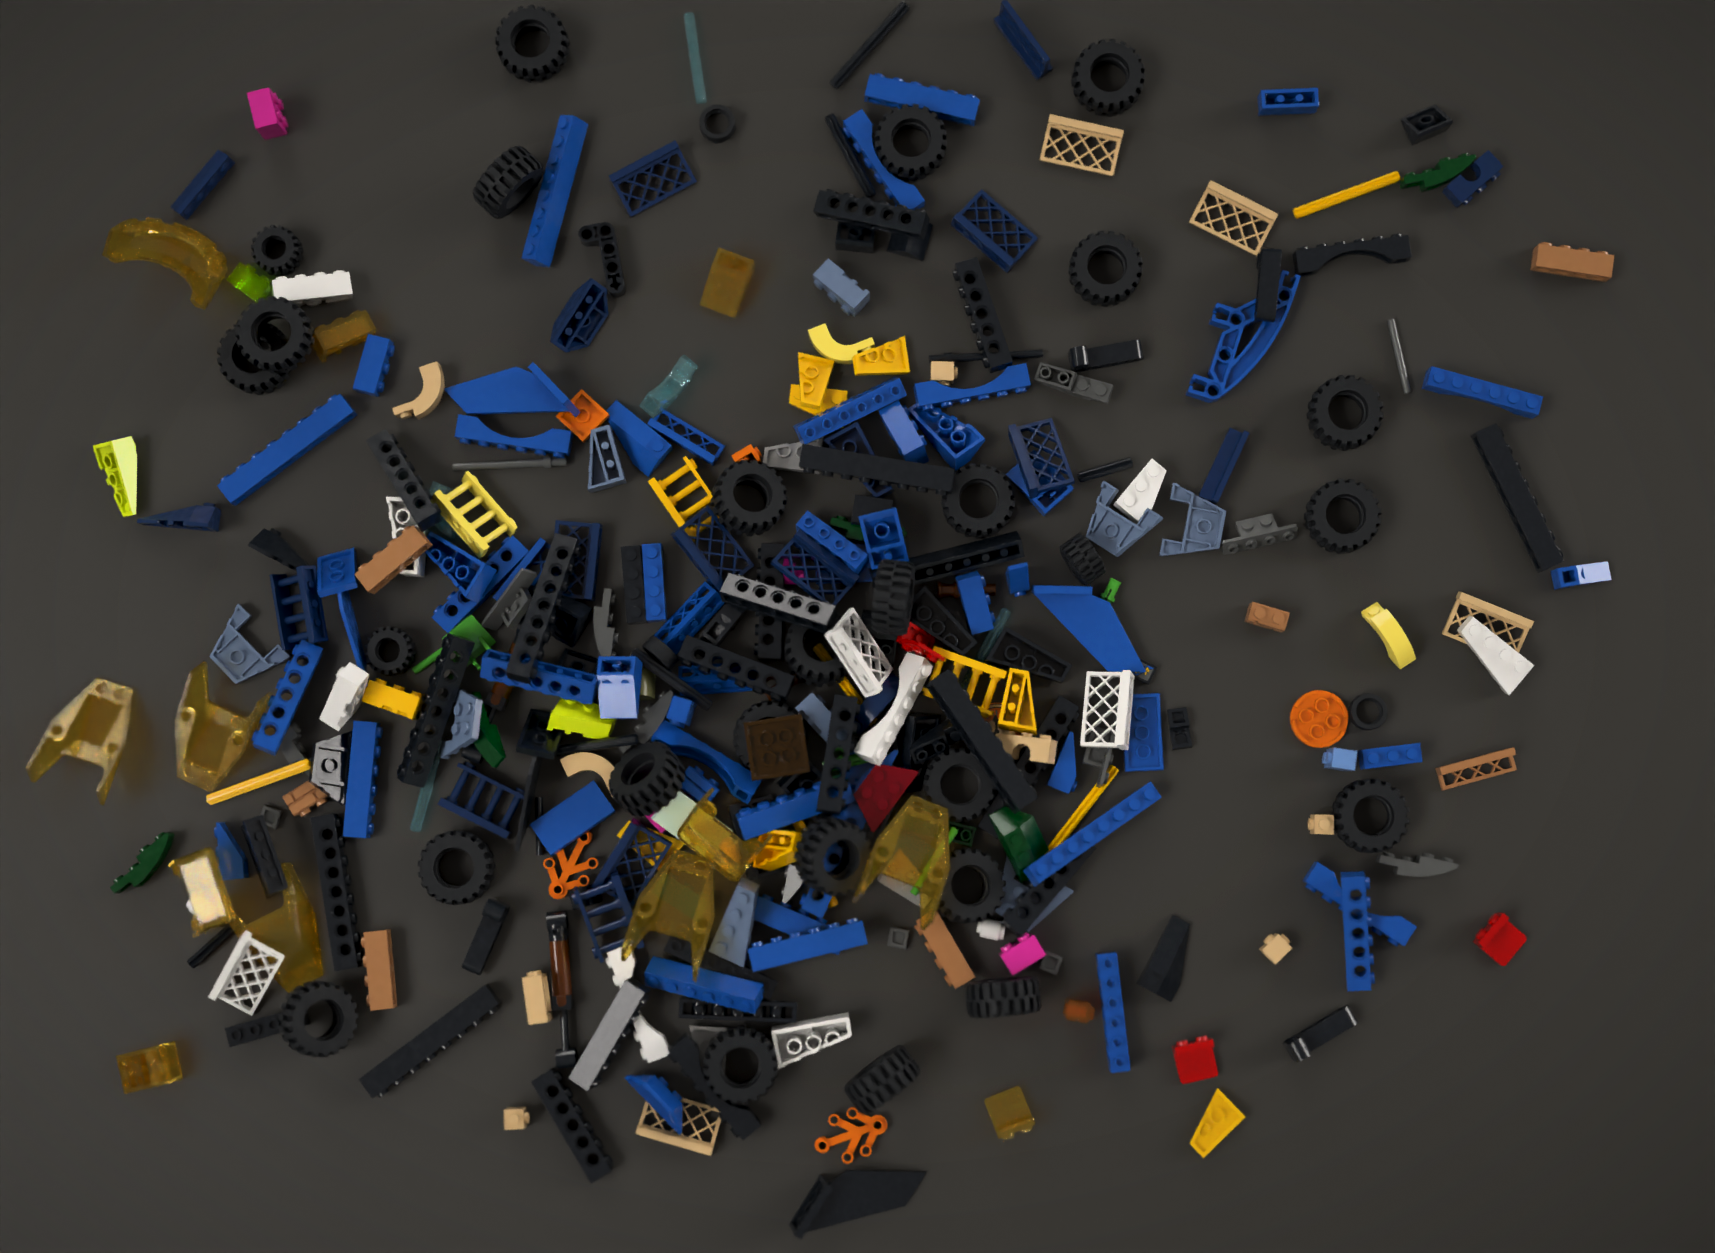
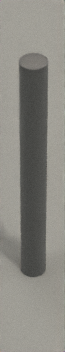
M1391 319L1387 323L1404 394H1409L1412 392L1395 319Z

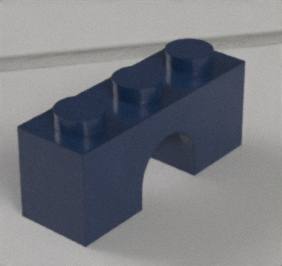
M1487 150L1470 166L1476 175L1475 181H1467L1460 174L1442 192L1456 208L1461 204L1466 206L1473 199L1472 195L1475 192L1479 194L1487 187L1486 182L1489 180L1493 182L1501 175L1499 171L1504 166Z

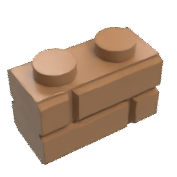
M1251 602L1248 606L1244 622L1282 633L1286 629L1290 612Z
M309 780L282 796L293 816H301V818L311 813L310 809L316 805L320 807L328 802L327 798H329L328 795L309 783Z

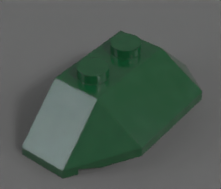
M1004 806L988 816L1019 882L1022 883L1028 880L1023 870L1046 855L1049 849L1033 815L1021 811L1014 814L1009 807Z

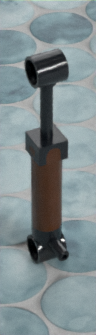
M525 616L521 619L517 627L516 636L508 651L509 654H512ZM536 624L534 628H541L542 624ZM534 641L529 642L528 646H532ZM495 681L491 692H488L484 701L485 705L490 706L487 713L489 724L492 723L497 710L505 711L509 702L508 698L514 686H508L505 683ZM474 743L464 748L461 754L462 758L478 765L484 759Z
M567 911L547 912L546 924L549 934L553 993L551 997L552 1010L560 1011L562 1048L556 1049L555 1052L557 1069L572 1068L578 1063L576 1047L570 1048L567 1009L574 1008V997L571 986Z

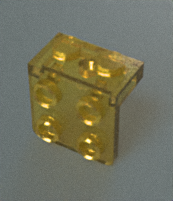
M1019 1086L990 1096L984 1101L999 1139H1010L1014 1137V1133L1030 1131L1033 1129L1032 1126L1036 1125Z

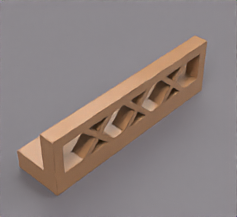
M1507 748L1435 768L1441 790L1517 770L1513 755H1516L1515 748ZM1508 757L1511 768L1503 769L1497 766L1502 758ZM1488 763L1493 766L1489 774L1479 771L1482 764ZM1469 768L1474 771L1471 779H1465L1460 776L1464 769ZM1451 773L1456 776L1452 784L1445 785L1444 774Z

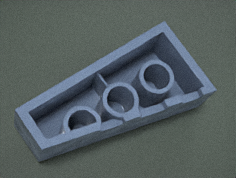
M742 877L716 932L709 952L744 968L749 957L748 948L751 944L760 885Z

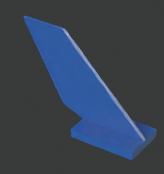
M534 362L528 366L533 373L519 367H513L444 388L467 415L570 412L576 418L581 413Z
M355 548L317 557L318 594L321 598L337 593L340 613L357 667L367 673L366 657L364 656V649L349 590L358 588L357 577L354 575L357 572V553Z
M1032 585V593L1107 671L1123 672V670H1131V672H1146L1110 602L1092 595V586Z

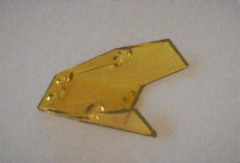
M203 661L191 670L175 718L177 777L212 793L246 752L273 693L268 692L256 702L253 712L248 717H243L210 701L207 662Z
M96 678L52 719L26 766L30 781L35 783L63 756L74 757L104 768V774L96 789L100 805L104 806L126 746L133 689L100 678Z
M911 795L876 840L852 902H857L877 875H886L919 890L921 929L925 930L934 921L950 869L948 809Z
M677 849L673 851L638 897L621 947V961H625L647 932H659L687 940L691 943L693 981L697 982L715 918L712 859Z
M282 863L280 865L289 888L283 890L284 905L281 908L250 924H245L233 913L225 896L215 897L213 900L238 939L247 930L253 933L251 936L253 939L285 955L273 978L287 993H290L298 985L303 986L305 982H312L323 976L324 972L316 913L292 864ZM250 945L249 949L252 955L260 954L258 948ZM267 956L269 964L277 963L278 959ZM262 958L255 959L261 966H264Z

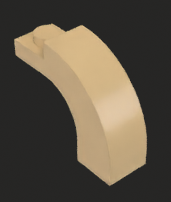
M437 361L419 367L423 378L422 392L415 400L392 408L397 418L407 419L414 413L416 418L421 419L437 407L445 387L443 371Z
M580 752L560 759L568 777L571 778L583 771H594L603 778L609 790L610 774L615 768L606 758L593 753Z

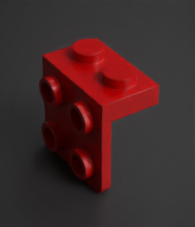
M912 622L909 624L907 634L903 636L898 635L896 642L901 644V648L905 651L916 653L915 655L925 657L934 663L937 661L944 662L945 657L932 650L936 638Z
M1497 912L1489 918L1485 928L1478 931L1473 943L1499 965L1505 966L1526 942L1527 937L1508 921V916Z
M1207 1035L1196 1037V1040L1188 1042V1040L1177 1041V1045L1172 1046L1179 1080L1182 1084L1218 1076L1212 1048L1215 1047L1212 1038H1207Z

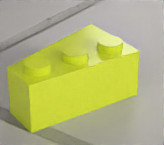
M561 698L550 715L547 730L553 731L554 728L565 730L566 734L576 732L583 734V737L604 739L609 738L617 719H600L599 705L596 703H592V705L582 704L579 701Z

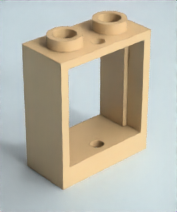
M541 970L530 971L527 973V976L522 978L528 1025L549 1022L553 1019L547 973H542Z

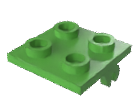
M470 614L449 633L475 642L467 666L472 663L480 670L481 666L476 661V658L485 650L491 649V646L496 641L476 618Z

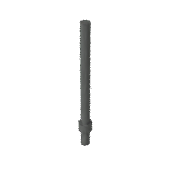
M543 457V459L453 463L452 469L453 471L525 467L552 468V466H566L567 458L552 459L551 457Z

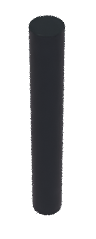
M535 797L536 820L543 815V797ZM536 835V855H544V845Z

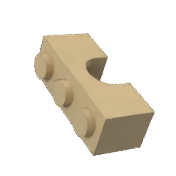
M1005 730L1003 734L996 733V737L1003 743V748L1007 753L1011 754L1014 760H1019L1021 749L1028 746L1030 749V761L1055 764L1057 741L1052 740L1051 736L1040 734L1039 738H1035L1033 734L1023 732L1021 736H1017L1015 732Z

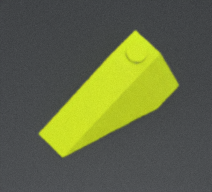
M132 436L93 445L98 465L101 470H105L108 476L106 482L115 491L114 499L123 517L135 515L137 500L136 444Z

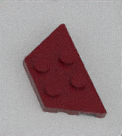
M882 764L880 766L875 765L854 793V797L873 833L919 773L918 771Z

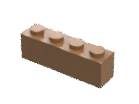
M1542 242L1533 249L1531 271L1606 282L1612 278L1615 255H1609L1606 251H1597L1596 253L1590 252L1587 248H1579L1577 250L1571 249L1567 245L1557 247L1552 246L1551 243Z
M415 525L408 526L402 531V535L389 541L383 551L376 552L371 561L362 564L354 575L367 592L375 594L432 547L433 544L421 532L419 527Z
M934 909L917 919L915 928L920 936L924 934L927 939L924 944L930 953H935L937 958L934 961L939 970L942 968L945 970L947 975L944 978L949 987L953 985L956 989L975 978L937 910Z
M391 929L363 932L364 936L361 937L362 948H365L363 966L367 969V975H365L364 980L365 986L368 987L369 995L366 996L367 1006H370V1011L398 1007Z

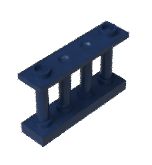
M316 565L296 567L297 575L287 577L286 574L269 575L282 650H293L296 643L298 644L299 641L308 639L309 643L328 641L322 600L317 590ZM299 582L300 594L290 596L288 585ZM302 601L304 612L293 615L291 604ZM305 620L307 631L296 634L295 623Z
M465 761L464 764L458 763L457 766L464 770L451 795L447 799L441 797L438 805L505 839H510L513 832L508 830V825L521 799H524L525 791L518 787L514 790L474 770L476 766ZM470 773L480 777V780L468 804L462 807L457 804V798ZM487 782L497 786V789L485 813H482L480 816L474 813V807ZM505 790L515 796L502 822L496 824L491 821V816Z
M618 871L610 874L611 880H608L606 884L579 893L576 886L573 887L574 893L571 894L574 904H579L594 944V947L591 948L595 959L599 958L600 963L604 962L602 954L628 944H636L637 949L645 947ZM609 890H616L618 897L615 898V901L586 911L583 900ZM616 908L623 909L625 915L621 916V919L595 929L592 928L589 918ZM622 926H629L631 933L627 937L599 947L596 936Z

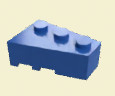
M899 400L878 410L880 418L891 439L896 444L900 456L902 455L905 461L923 464L928 462L929 459L925 449L927 442L923 435H918L917 430L919 429L914 420L910 421L908 417L910 413L905 405L902 406Z

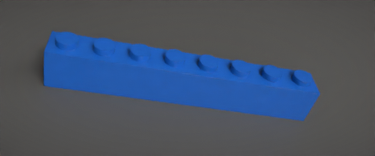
M560 115L523 250L521 259L535 266L550 267L587 132L588 124L574 115Z
M341 394L331 396L328 399V403L315 408L312 411V415L299 420L297 426L292 430L288 429L283 432L280 439L271 441L267 444L265 450L255 453L249 462L239 465L233 474L224 476L220 480L221 483L217 486L227 500L234 506L238 505L357 416V413L345 397Z
M1150 781L1028 866L1023 872L1035 887L1158 801L1162 796Z

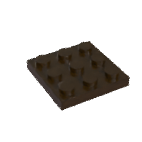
M802 714L744 723L752 781L810 772Z

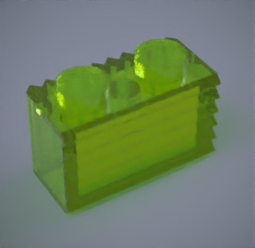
M240 262L226 280L256 303H258L257 299L262 297L266 299L272 291L271 280L263 274L258 276L255 273L257 270L249 263L244 265Z

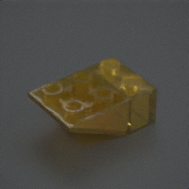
M718 248L700 305L735 318L755 269L754 260Z
M175 1041L116 1056L124 1094L183 1079Z

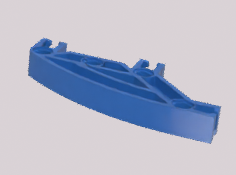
M1281 271L1275 321H1262L1251 341L1236 359L1234 357L1243 329L1258 322L1254 320L1256 299L1236 309L1216 303L1209 325L1226 331L1222 332L1219 336L1207 373L1209 379L1193 374L1189 384L1193 385V382L1204 386L1203 392L1193 390V386L1190 385L1186 396L1214 403L1231 391L1248 375L1264 356L1279 333L1290 310L1301 277L1300 275L1295 274L1293 278L1291 277L1290 281L1293 284L1290 289L1283 286V280L1285 276L1289 275V272ZM1279 294H1285L1287 301L1280 300ZM1216 312L1227 315V319H1217ZM1232 317L1238 318L1239 321H1240V324H1238V325L1233 324V323L1231 322V318H1232ZM1219 353H1226L1228 360H1222ZM1208 388H1214L1217 395H1209Z

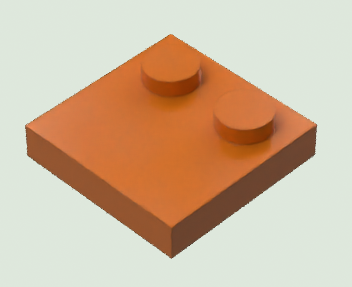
M581 389L571 399V402L581 413L575 418L570 412H559L556 417L584 443L590 437L591 430L599 428L610 415Z

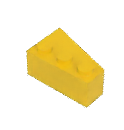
M1010 668L998 721L999 729L1031 733L1037 736L1029 671Z
M376 678L375 681L369 679L362 702L416 720L417 712L421 710L423 705V694L413 690L411 694L404 692L405 688L396 684L393 687L387 686V681Z
M773 830L759 835L753 867L773 871L796 862L797 860L794 859L795 852L798 849L796 845L797 842H800L802 833Z

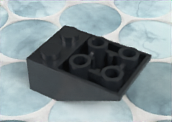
M863 609L861 620L893 668L898 635L876 633L872 629V611ZM860 632V634H861V640L864 641V636H863V634ZM861 645L862 653L865 654V646ZM871 648V656H874V651ZM872 661V669H875V661ZM881 663V671L884 672L886 669Z

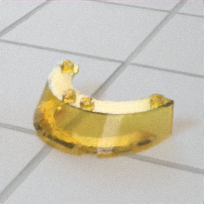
M146 217L145 221H138L136 218H132L117 224L109 230L102 253L103 256L114 263L143 260L172 269L189 283L192 290L190 301L195 307L203 310L209 306L228 269L225 255L223 252H218L215 249L216 244L189 227L175 222L173 225L162 223V219Z

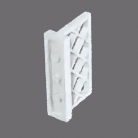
M853 607L849 608L832 630L827 631L824 636L866 698L882 691L881 685L893 668ZM850 616L854 620V625H851ZM851 629L855 632V638H852ZM860 632H861V633L863 634V636H864V641L861 640V634H860ZM861 645L865 646V654L862 653ZM871 648L874 651V656H871ZM872 661H875V669H872ZM881 663L886 669L884 672L881 671Z
M1123 670V672L1087 671L1080 740L1081 747L1128 750L1135 677L1131 670ZM1091 677H1100L1103 682L1094 689L1091 685ZM1113 677H1120V684L1113 689L1108 682ZM1106 684L1112 691L1103 698L1097 691ZM1096 693L1101 700L1092 707L1089 703V698ZM1115 694L1118 697V703L1111 707L1106 700ZM1105 703L1110 710L1101 717L1096 709ZM1095 712L1099 719L1093 725H1090L1088 723V716ZM1113 712L1117 719L1110 726L1104 719ZM1103 721L1108 726V729L1099 735L1094 728ZM1093 730L1098 737L1093 742H1086V735ZM1112 731L1115 734V743H1108L1103 737Z
M245 930L208 997L214 1001L218 997L252 1016L285 955L251 937L253 933ZM250 945L258 948L260 954L252 955L249 949ZM267 956L278 959L277 963L269 964ZM262 958L264 966L257 967L254 959ZM249 960L252 968L244 969L241 962ZM267 970L269 977L261 979L259 971ZM254 972L257 980L249 981L246 973ZM241 975L244 982L236 984L234 976ZM259 984L261 992L253 993L251 985ZM246 986L249 994L241 995L238 988ZM233 989L236 997H230L224 993L226 990ZM251 998L253 1007L245 1005L243 1000Z

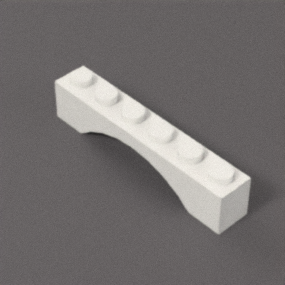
M909 652L906 653L898 668L899 688L892 707L876 726L861 736L853 751L862 760L880 766L885 759L889 748L895 741L896 735L904 724L909 711L912 709L918 694L922 691L923 685L934 667L925 657Z
M631 944L608 952V957L605 958L608 967L614 971L615 975L612 976L616 987L619 986L620 989L626 979L634 978L637 959ZM639 1010L640 1016L633 1023L635 1027L633 1034L636 1041L641 1043L642 1049H640L643 1060L647 1059V1062L650 1063L668 1056L670 1053L668 1051L669 1044L665 1034L649 1024Z

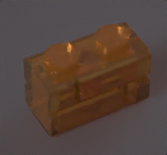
M1066 998L1063 1016L1066 1020L1088 1023L1090 1019L1093 1020L1094 1008L1088 1001Z

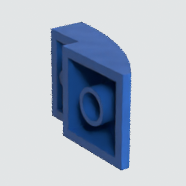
M896 507L858 516L872 570L878 569L880 561L884 559L909 561Z

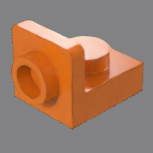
M749 444L731 456L734 462L739 463L741 460H747L748 462L751 459L750 456L753 455L759 464L761 463L760 457H762V454L757 446L753 448Z

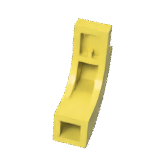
M825 323L808 330L810 340L817 352L824 358L834 360L838 364H853L852 357L854 355L875 348L872 337L853 345L839 344L833 340Z
M1376 602L1361 611L1362 617L1378 633L1387 649L1389 658L1399 669L1416 660L1414 650L1406 634L1387 609L1384 610Z

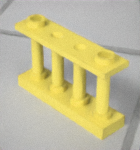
M467 471L461 480L463 484L448 494H443L439 489L433 494V498L430 501L432 504L436 502L441 510L440 514L480 559L490 547L488 543L504 532L511 538L518 527L515 521L509 518L481 486L478 479ZM466 490H469L474 495V499L459 509L455 508L450 502ZM481 503L488 512L472 523H469L463 515ZM494 518L500 526L485 537H481L475 529Z

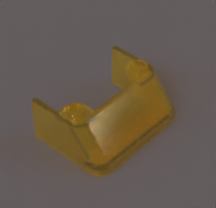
M711 787L677 831V836L685 845L727 879L736 882L750 867L773 836L770 834L763 843L756 838L745 841L741 840L714 818L717 814V809L714 803L708 800L715 790Z
M211 847L175 859L169 864V868H172L174 875L183 878L195 914L193 915V920H191L192 929L196 931L192 934L193 938L224 928L235 921L234 910Z

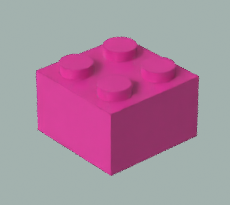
M269 87L248 92L247 96L255 129L265 140L287 135L286 128H288L286 117L282 116L281 110H284L282 100L278 99L277 94L273 93Z
M1026 932L1021 937H1017L1018 941L1013 945L1009 942L1000 948L1001 952L998 954L1012 975L1046 956L1034 934Z

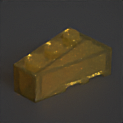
M357 310L344 319L340 317L329 325L323 324L316 327L313 334L315 339L314 345L312 346L321 363H324L329 355L335 352L339 355L343 353L341 349L351 345L355 347L366 341L368 334L375 335L376 328L366 310L361 312Z

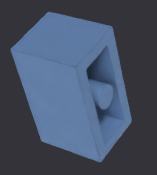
M1340 748L1326 749L1322 756L1324 768L1346 772L1354 771L1357 751Z

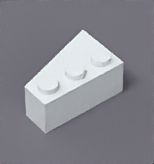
M1151 459L1113 506L1137 524L1147 508L1152 510L1167 470Z
M351 662L345 668L341 667L336 674L337 679L319 718L337 731L360 708L369 677L368 673Z

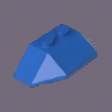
M627 1075L625 1077L627 1082L680 1136L683 1131V1104L680 1101L683 1098L675 1090L671 1092L667 1088L669 1084L662 1076L657 1078L655 1075Z

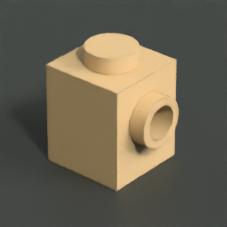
M931 361L930 381L934 380L948 387L950 384H953L958 374V368L954 367V362Z
M1310 815V818H1308L1310 834H1334V815Z
M1271 933L1263 940L1265 944L1259 950L1273 964H1277L1292 949L1289 945L1291 941L1284 934L1279 935L1275 933L1273 935Z
M507 1107L504 1109V1130L525 1129L527 1124L530 1123V1113L527 1112V1107Z

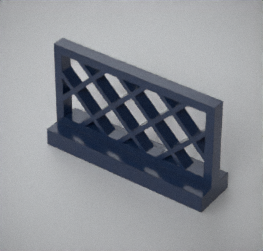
M1007 0L1001 1L999 16L994 18L993 22L1035 79L1039 80L1052 71L1053 67L1049 63L1050 58Z
M675 140L609 175V179L630 217L697 182ZM676 154L681 159L679 168L669 165L670 157ZM655 165L665 166L663 176L652 174ZM667 167L678 170L675 180L665 178ZM680 171L688 173L691 181L687 183L678 182ZM638 174L649 175L646 185L635 182ZM651 176L662 179L659 189L648 186ZM664 180L674 183L672 191L665 192L661 190ZM623 182L632 184L630 193L621 192L618 185ZM634 185L645 188L642 198L632 195ZM647 189L658 192L655 200L649 201L644 199ZM630 198L641 201L638 209L634 211L630 209Z
M982 189L953 217L951 225L1006 273L1012 269L1013 265L1038 239L1037 236ZM980 197L985 199L987 207H977V200ZM967 211H975V220H968L964 214ZM978 211H988V219H978ZM991 211H999L1001 219H991ZM989 223V232H982L979 229V224ZM992 223H1002L1003 231L993 232ZM1005 223H1013L1016 231H1006ZM1006 235H1016L1017 244H1007ZM1019 235H1026L1031 241L1027 244H1020ZM993 236H1003L1004 244H996L993 241ZM1007 248H1017L1018 255L1012 258L1008 254Z
M1052 418L1016 427V424L1008 426V437L1030 499L1038 497V493L1075 484ZM1049 425L1051 428L1049 434L1039 431L1043 426ZM1028 430L1033 435L1028 439L1023 437L1021 432ZM1036 435L1045 438L1042 445L1033 441ZM1048 440L1056 443L1057 446L1054 450L1045 447ZM1030 445L1039 448L1036 455L1028 452L1027 449ZM1042 450L1051 454L1048 460L1038 457ZM1054 456L1062 459L1060 466L1051 463ZM1035 461L1045 464L1041 471L1033 467ZM1048 466L1057 470L1054 476L1044 473ZM1059 472L1068 475L1069 479L1061 481L1056 477ZM1041 477L1051 480L1048 485L1040 486L1039 484Z
M708 505L670 534L709 585L719 594L724 584V580L721 578L722 570L732 571V574L738 571V574L744 575L755 566L724 525L718 522L717 516L714 515ZM706 511L711 517L710 525L700 524L701 515ZM689 525L697 526L696 537L688 536L684 529ZM700 526L710 527L709 538L699 537ZM713 528L721 529L723 532L722 540L712 539ZM698 540L708 541L707 552L699 550ZM712 541L722 542L721 553L711 552ZM725 543H731L734 546V555L724 554ZM710 555L720 556L719 567L710 564ZM723 556L733 557L732 568L722 567ZM737 558H743L748 564L743 570L736 569Z
M556 520L554 536L555 533L560 534V525L568 526L572 532L567 536L571 537L575 534L581 541L579 546L583 544L587 549L586 555L581 559L578 557V561L575 563V567L580 563L585 568L584 574L578 578L573 572L576 580L567 588L570 594H564L565 592L563 591L562 595L573 599L595 601L603 526L600 523ZM582 527L589 528V534L583 540L576 533ZM567 555L560 556L559 559H565ZM579 582L583 587L582 595H575L570 588Z
M801 529L797 531L790 542L770 563L815 600L828 602L825 600L824 594H833L834 602L832 604L834 606L853 588L860 577ZM792 545L800 550V554H791L790 547ZM780 558H788L789 566H783L778 560ZM792 558H801L802 566H793ZM805 558L812 559L815 562V566H806ZM794 570H803L804 578L795 576ZM807 570H816L817 578H808ZM820 570L827 571L830 574V578H821ZM809 582H818L819 590L810 588ZM822 582H831L832 590H823ZM835 582L842 583L846 588L844 590H836Z
M632 818L592 884L593 888L606 884L608 880H611L610 874L617 871V866L627 863L629 872L620 874L619 877L630 876L632 885L624 887V890H634L635 897L632 901L628 900L631 908L637 902L672 845V842L641 825L640 821ZM639 830L647 834L649 841L638 843L636 835ZM661 842L666 847L663 851L655 853L653 843ZM650 844L652 854L642 856L639 846ZM636 847L639 857L628 859L627 850ZM653 857L655 865L645 869L643 859ZM640 860L642 870L632 872L629 862ZM643 873L645 881L635 885L633 875ZM616 890L606 892L614 898L618 897Z

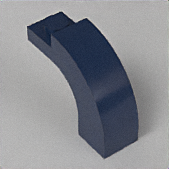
M891 673L881 685L883 689L880 693L867 697L860 705L859 715H855L854 722L858 723L856 731L858 736L896 698L899 678L894 673Z

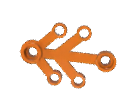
M590 831L585 833L588 837L586 841H582L581 837L577 839L578 842L568 861L564 848L557 853L563 871L560 878H558L555 870V860L553 858H546L544 860L543 866L548 870L552 882L548 888L552 898L562 899L567 895L568 890L573 889V887L589 885L590 878L587 875H581L574 881L567 882L572 874L589 868L595 869L599 865L598 859L594 857L589 858L586 862L575 865L584 846L592 842L593 835ZM592 859L596 861V865L594 867H591L589 865V862ZM548 860H551L553 862V865L551 867H548L546 865V862ZM582 877L587 878L586 884L581 883ZM556 886L561 887L560 893L555 892Z
M850 1107L847 1110V1117L866 1123V1125L858 1127L841 1119L835 1113L831 1114L828 1118L829 1124L831 1126H839L848 1131L831 1138L818 1137L815 1141V1149L819 1153H825L829 1150L830 1146L851 1139L847 1150L842 1154V1161L849 1164L853 1161V1153L861 1136L870 1132L866 1143L860 1147L861 1155L868 1157L872 1152L871 1147L876 1136L884 1133L887 1129V1121L883 1116L874 1115L870 1117L860 1114L855 1107ZM855 1110L856 1115L853 1117L850 1116L849 1111ZM831 1117H837V1123H832L830 1121ZM877 1121L880 1122L881 1127L875 1128L874 1123ZM820 1142L826 1143V1147L824 1149H821L819 1147ZM868 1147L870 1151L864 1154L862 1149ZM850 1154L851 1159L848 1161L845 1160L844 1155Z

